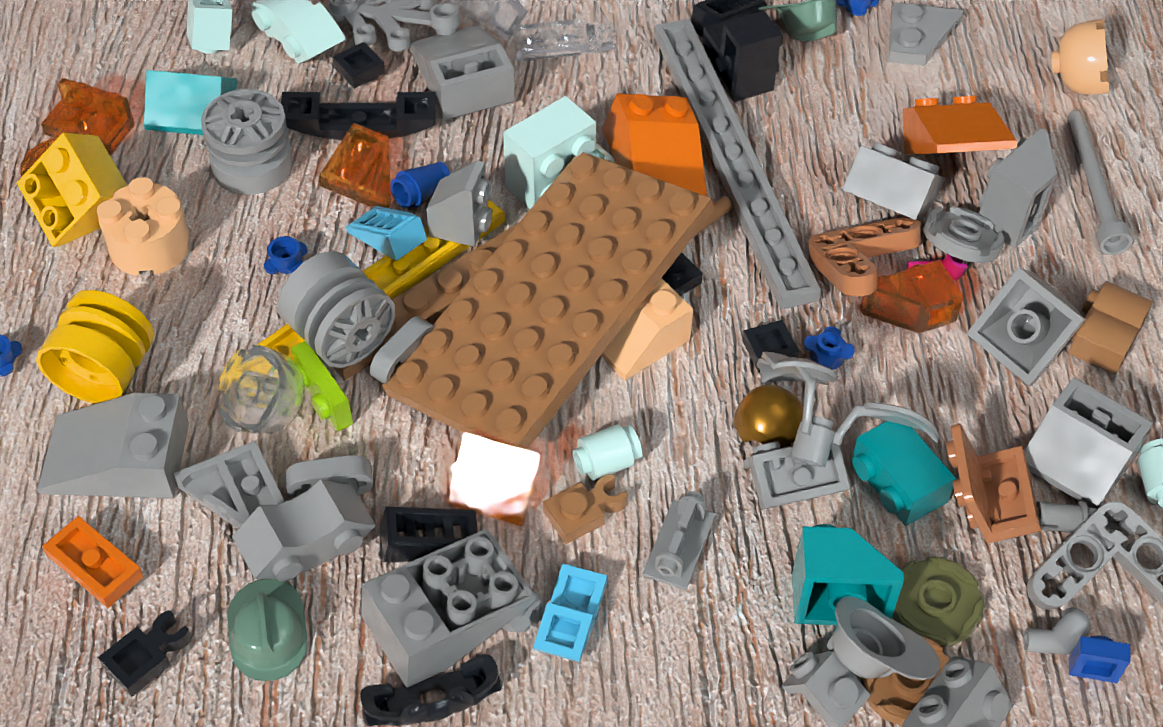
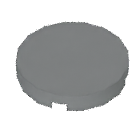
M936 207L928 213L924 222L923 232L928 241L939 250L952 257L976 263L992 262L999 257L1004 246V236L1002 232L995 233L993 231L995 225L988 218L962 207H950L949 212L942 211V207Z

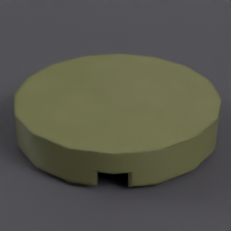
M928 557L927 561L919 562L913 560L906 563L900 569L904 574V583L892 615L894 621L921 636L934 640L941 647L953 646L967 640L977 629L985 607L984 597H981V592L977 588L979 583L973 574L959 563L942 557Z

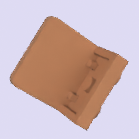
M961 423L952 425L953 440L946 442V447L953 468L958 467L960 479L953 480V488L959 506H965L971 528H979L987 544L1042 531L1028 461L1023 447L1018 446L977 456Z

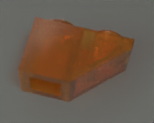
M937 260L924 265L917 264L905 271L892 275L878 276L877 291L862 296L859 309L865 316L920 334L956 322L964 295L941 261Z

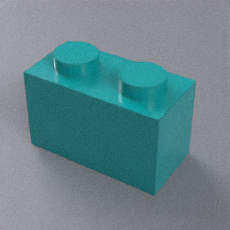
M886 421L857 437L851 460L856 474L863 481L869 482L879 494L885 509L889 513L895 514L905 526L948 503L953 490V480H956V477L912 427Z

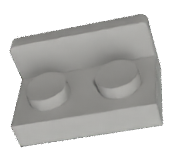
M779 442L754 447V455L743 460L745 470L751 469L761 510L851 489L840 446L832 444L825 468L790 458L793 446L781 449Z

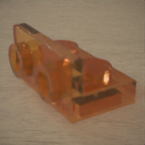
M61 78L57 85L62 99L41 123L44 134L54 138H58L63 132L99 136L111 156L135 126L128 99L118 93L108 92L82 82Z

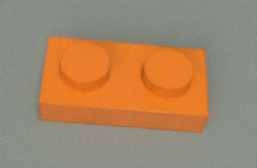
M79 516L42 546L47 557L107 608L113 605L144 577L141 568Z

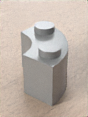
M320 479L308 491L292 500L275 505H259L232 537L255 579L276 578L278 581L284 582L295 578L301 572L326 563L340 554L346 555L354 552L362 545L363 537L376 525L352 485Z

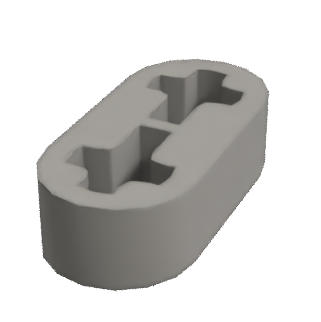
M415 316L411 318L376 353L370 366L371 376L387 384L399 364L405 362L422 343V338L430 333L435 326L421 317Z
M358 455L298 462L291 465L286 470L285 475L287 495L290 499L308 491L320 479L352 485L357 495L368 492L373 486L371 463L367 458Z

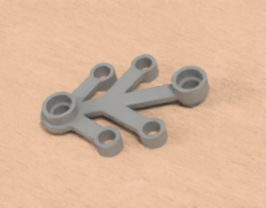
M329 0L330 3L327 6V11L334 20L348 23L351 27L356 45L365 42L368 46H371L377 41L374 26L366 24L362 17L374 18L386 33L388 47L393 51H403L410 46L408 30L401 28L396 21L432 25L440 35L455 33L461 23L459 7L456 4L450 2L437 4V0ZM416 7L419 11H417V10H408V9H411V8Z

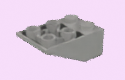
M479 25L457 30L451 35H436L410 42L409 48L429 91L436 92V106L443 120L515 101L514 67L502 44Z
M485 529L362 583L361 617L404 685L408 688L450 668L534 603L536 596L490 531Z

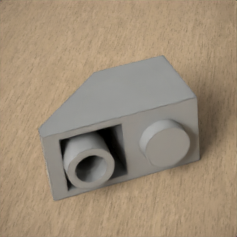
M477 160L439 181L426 209L430 237L475 247L481 232L488 231L492 219V209L487 208L491 181L486 180L485 162Z

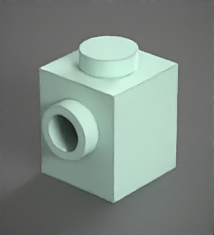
M188 0L186 34L191 48L203 53L229 50L232 7L229 0Z

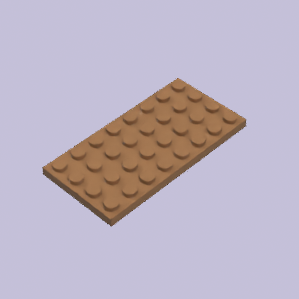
M584 152L577 157L575 156L433 324L435 328L422 338L423 340L419 347L405 362L399 364L388 383H383L384 391L387 396L519 460L715 210L712 198Z

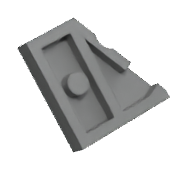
M893 2L888 62L925 66L933 57L934 51L945 43L948 33L952 28H957L960 25L963 10Z
M256 440L173 473L176 483L182 491L237 529L241 527L259 505H275L285 502Z

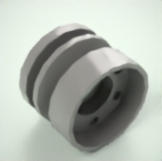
M234 90L216 97L205 108L201 117L202 130L214 179L222 188L236 194L254 195L268 192L280 186L289 177L294 164L283 105L275 96L262 90Z
M337 251L319 253L304 261L291 273L281 288L277 302L278 313L281 318L302 339H305V342L328 366L336 368L354 365L369 356L383 342L391 330L396 316L395 304L383 290L379 289L371 279H367L362 270L344 253Z

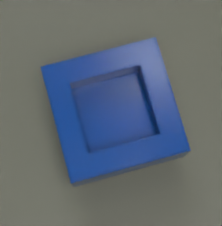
M1080 636L1069 657V675L1118 683L1130 663V644L1114 642L1105 636Z

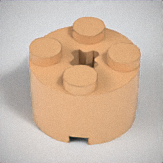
M146 177L135 178L128 186L115 191L113 198L103 201L98 205L99 225L110 258L114 265L123 272L131 275H140L139 271L153 270L154 275L164 273L177 266L187 255L189 231L179 197L168 187L153 183L151 179Z

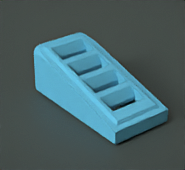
M375 206L346 226L349 234L395 261L427 240L420 217L412 213Z

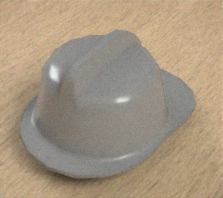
M843 597L836 604L835 616L838 625L827 642V648L829 651H834L840 662L857 676L866 679L888 677L896 672L908 678L926 680L933 678L940 671V660L935 650L924 638L911 629L887 617L864 600L855 597Z

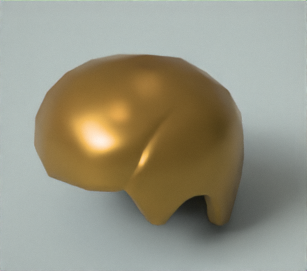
M762 385L752 389L738 405L733 424L739 437L744 442L754 440L762 445L779 442L780 447L789 446L795 441L799 424L802 422L803 405L796 395L780 386Z

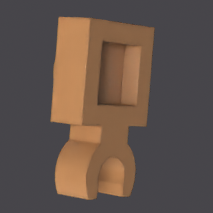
M613 474L601 477L596 482L595 488L590 491L580 482L544 500L543 512L564 543L568 544L605 525V514L603 512L616 513L623 510L627 506L628 495L625 491L616 496L606 494V492L615 488V477Z

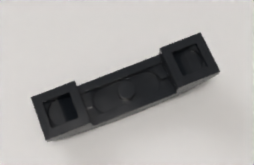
M282 92L281 104L283 105L287 128L334 140L374 141L402 137L434 126L436 92H397V103H322L320 92Z

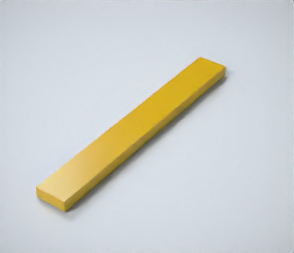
M489 199L487 201V208L492 209L491 224L487 232H481L478 241L505 222V212ZM427 226L424 228L427 237L425 242L397 261L385 255L362 272L367 276V279H371L392 300L420 283L470 246L430 237ZM286 324L225 366L226 376L254 401L291 374L290 368L295 365L291 348L304 342L305 339H302Z

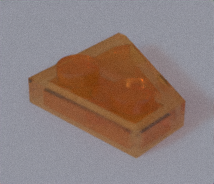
M353 123L320 173L319 186L372 208L380 206L390 209L389 137Z

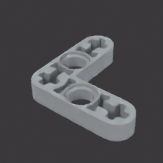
M1117 501L1107 502L1095 510L1031 575L1027 583L1028 596L1033 604L1041 609H1057L1068 603L1113 557L1163 604V581L1160 583L1156 579V577L1163 574V538L1126 504ZM1116 515L1121 520L1117 526L1120 531L1116 530L1109 533L1104 528L1108 523L1106 517L1110 518ZM1136 532L1140 537L1128 544L1126 549H1124L1121 544L1128 540L1127 537ZM1073 544H1085L1091 549L1094 556L1091 567L1082 568L1074 564L1070 556ZM1147 545L1156 550L1159 555V565L1155 570L1145 569L1139 564L1136 557L1139 546ZM1062 570L1070 575L1056 588L1060 597L1056 594L1046 597L1043 594L1042 590L1046 585L1041 578L1048 581L1057 576Z

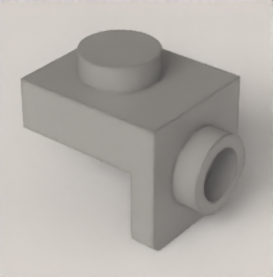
M834 651L813 654V652L805 653L791 665L790 672L792 674L782 684L787 694L802 693L829 727H844L871 696L857 677L840 662Z

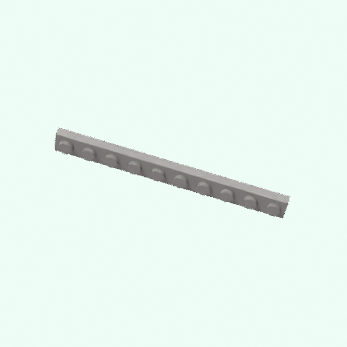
M690 18L655 25L654 37L682 97H687L699 124L701 139L733 204V208L780 310L819 301L821 289Z

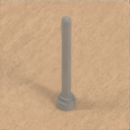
M1073 110L1068 114V122L1101 222L1096 234L1100 250L1104 254L1118 255L1127 251L1132 246L1133 239L1128 225L1116 217L1083 114L1079 110Z

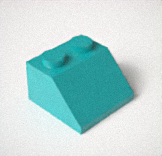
M819 524L813 527L803 526L792 572L794 624L838 625L835 608L836 604L843 597H855L864 600L887 617L892 618L904 583L903 571L852 528H836L830 524Z

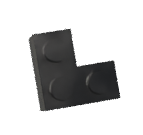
M765 11L704 27L702 45L722 86L733 102L774 91L776 74L779 72L778 57L780 46L783 44V35L780 27L772 22Z

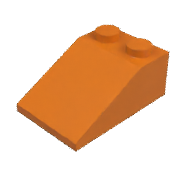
M617 93L602 126L615 163L707 196L699 124L687 97Z
M976 96L953 97V105H939L938 98L915 99V107L903 108L904 155L1017 148L1016 138L991 103H977Z

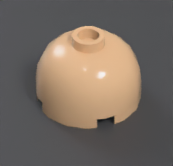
M1104 19L1075 24L1066 30L1061 37L1059 51H1052L1053 74L1061 73L1064 85L1073 92L1084 95L1109 93Z

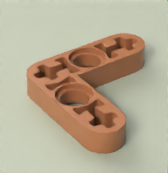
M901 217L820 233L810 237L808 240L809 260L841 293L849 296H866L878 289L877 267L868 258L918 247L921 244V223L919 220Z

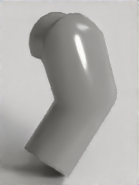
M1073 607L1061 613L1063 617L1051 630L1026 628L1023 640L1025 652L1060 655L1072 653L1080 636L1087 637L1090 632L1089 617L1080 609Z

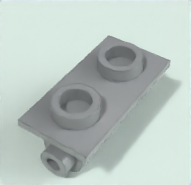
M689 491L679 501H672L642 576L687 590L716 517V513L706 510V506L703 503L704 497L700 493Z

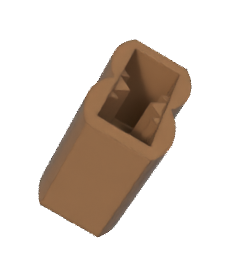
M1105 281L1100 291L1092 289L1081 310L1087 313L1085 316L1086 321L1070 339L1073 343L1068 354L1116 375L1142 328L1154 301L1108 281Z

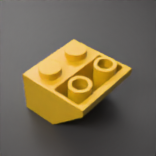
M63 132L17 181L19 189L52 247L62 246L100 229L97 214L98 205L103 201L113 198L115 191L128 186L99 136Z

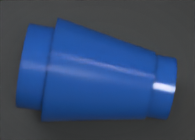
M440 161L399 171L396 178L390 184L392 195L401 207L417 208L434 194L439 181L450 175L447 166Z

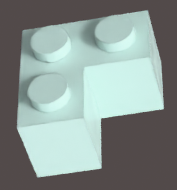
M564 96L503 132L505 187L527 208L531 209L575 156L577 157L582 152L591 154L596 150V121L567 96Z

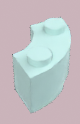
M257 0L250 4L253 9L252 17L258 28L265 31L268 37H274L280 41L289 57L294 58L297 64L346 40L335 20L320 2L313 5L309 0Z

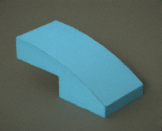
M562 563L551 602H547L533 646L534 650L580 663L608 583L607 575Z

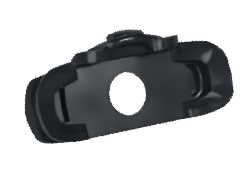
M483 654L462 663L458 671L425 679L408 688L405 685L393 688L390 683L366 686L360 693L363 721L369 727L377 725H413L421 722L441 720L453 713L464 711L473 705H477L487 696L502 690L503 685L498 674L497 664L491 655ZM429 690H441L446 693L445 698L427 704H422L418 701L419 697Z

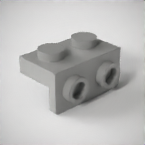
M952 657L908 715L902 726L999 727L1014 705L992 664Z

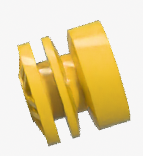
M81 290L72 295L66 310L59 317L57 327L50 331L39 349L36 362L44 376L63 392L82 401L98 404L123 396L133 378L135 367L141 364L145 353L153 342L155 334L152 324L144 314L129 302L110 293L98 290Z

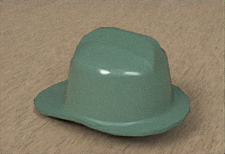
M806 0L800 3L758 8V10L765 11L778 10L788 33L795 39L804 42L815 41L833 35L837 30L836 0Z
M261 579L247 584L235 594L229 604L227 617L230 652L234 664L245 676L257 681H275L288 676L298 668L306 654L307 631L304 604L300 593L289 583L280 582L277 579Z

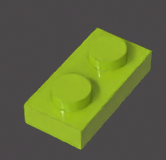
M305 341L292 347L291 351L295 365L290 368L291 374L302 391L308 388L313 395L311 402L320 419L325 420L329 418L338 432L353 425L348 398L314 350Z

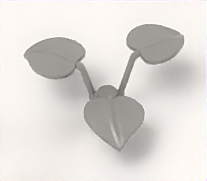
M763 352L762 358L758 359L757 367L761 372L762 384L775 381L805 382L802 422L799 424L790 458L825 468L832 444L841 446L845 433L860 416H871L880 420L919 429L927 433L938 443L939 433L937 429L922 415L900 406L875 402H865V405H856L835 432L831 430L833 421L813 415L816 383L828 385L829 381L836 382L838 375L834 371L807 359L788 357L773 352Z

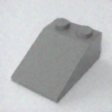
M132 393L57 415L37 487L38 493L174 499L177 483L173 473L180 470L189 427L180 394Z

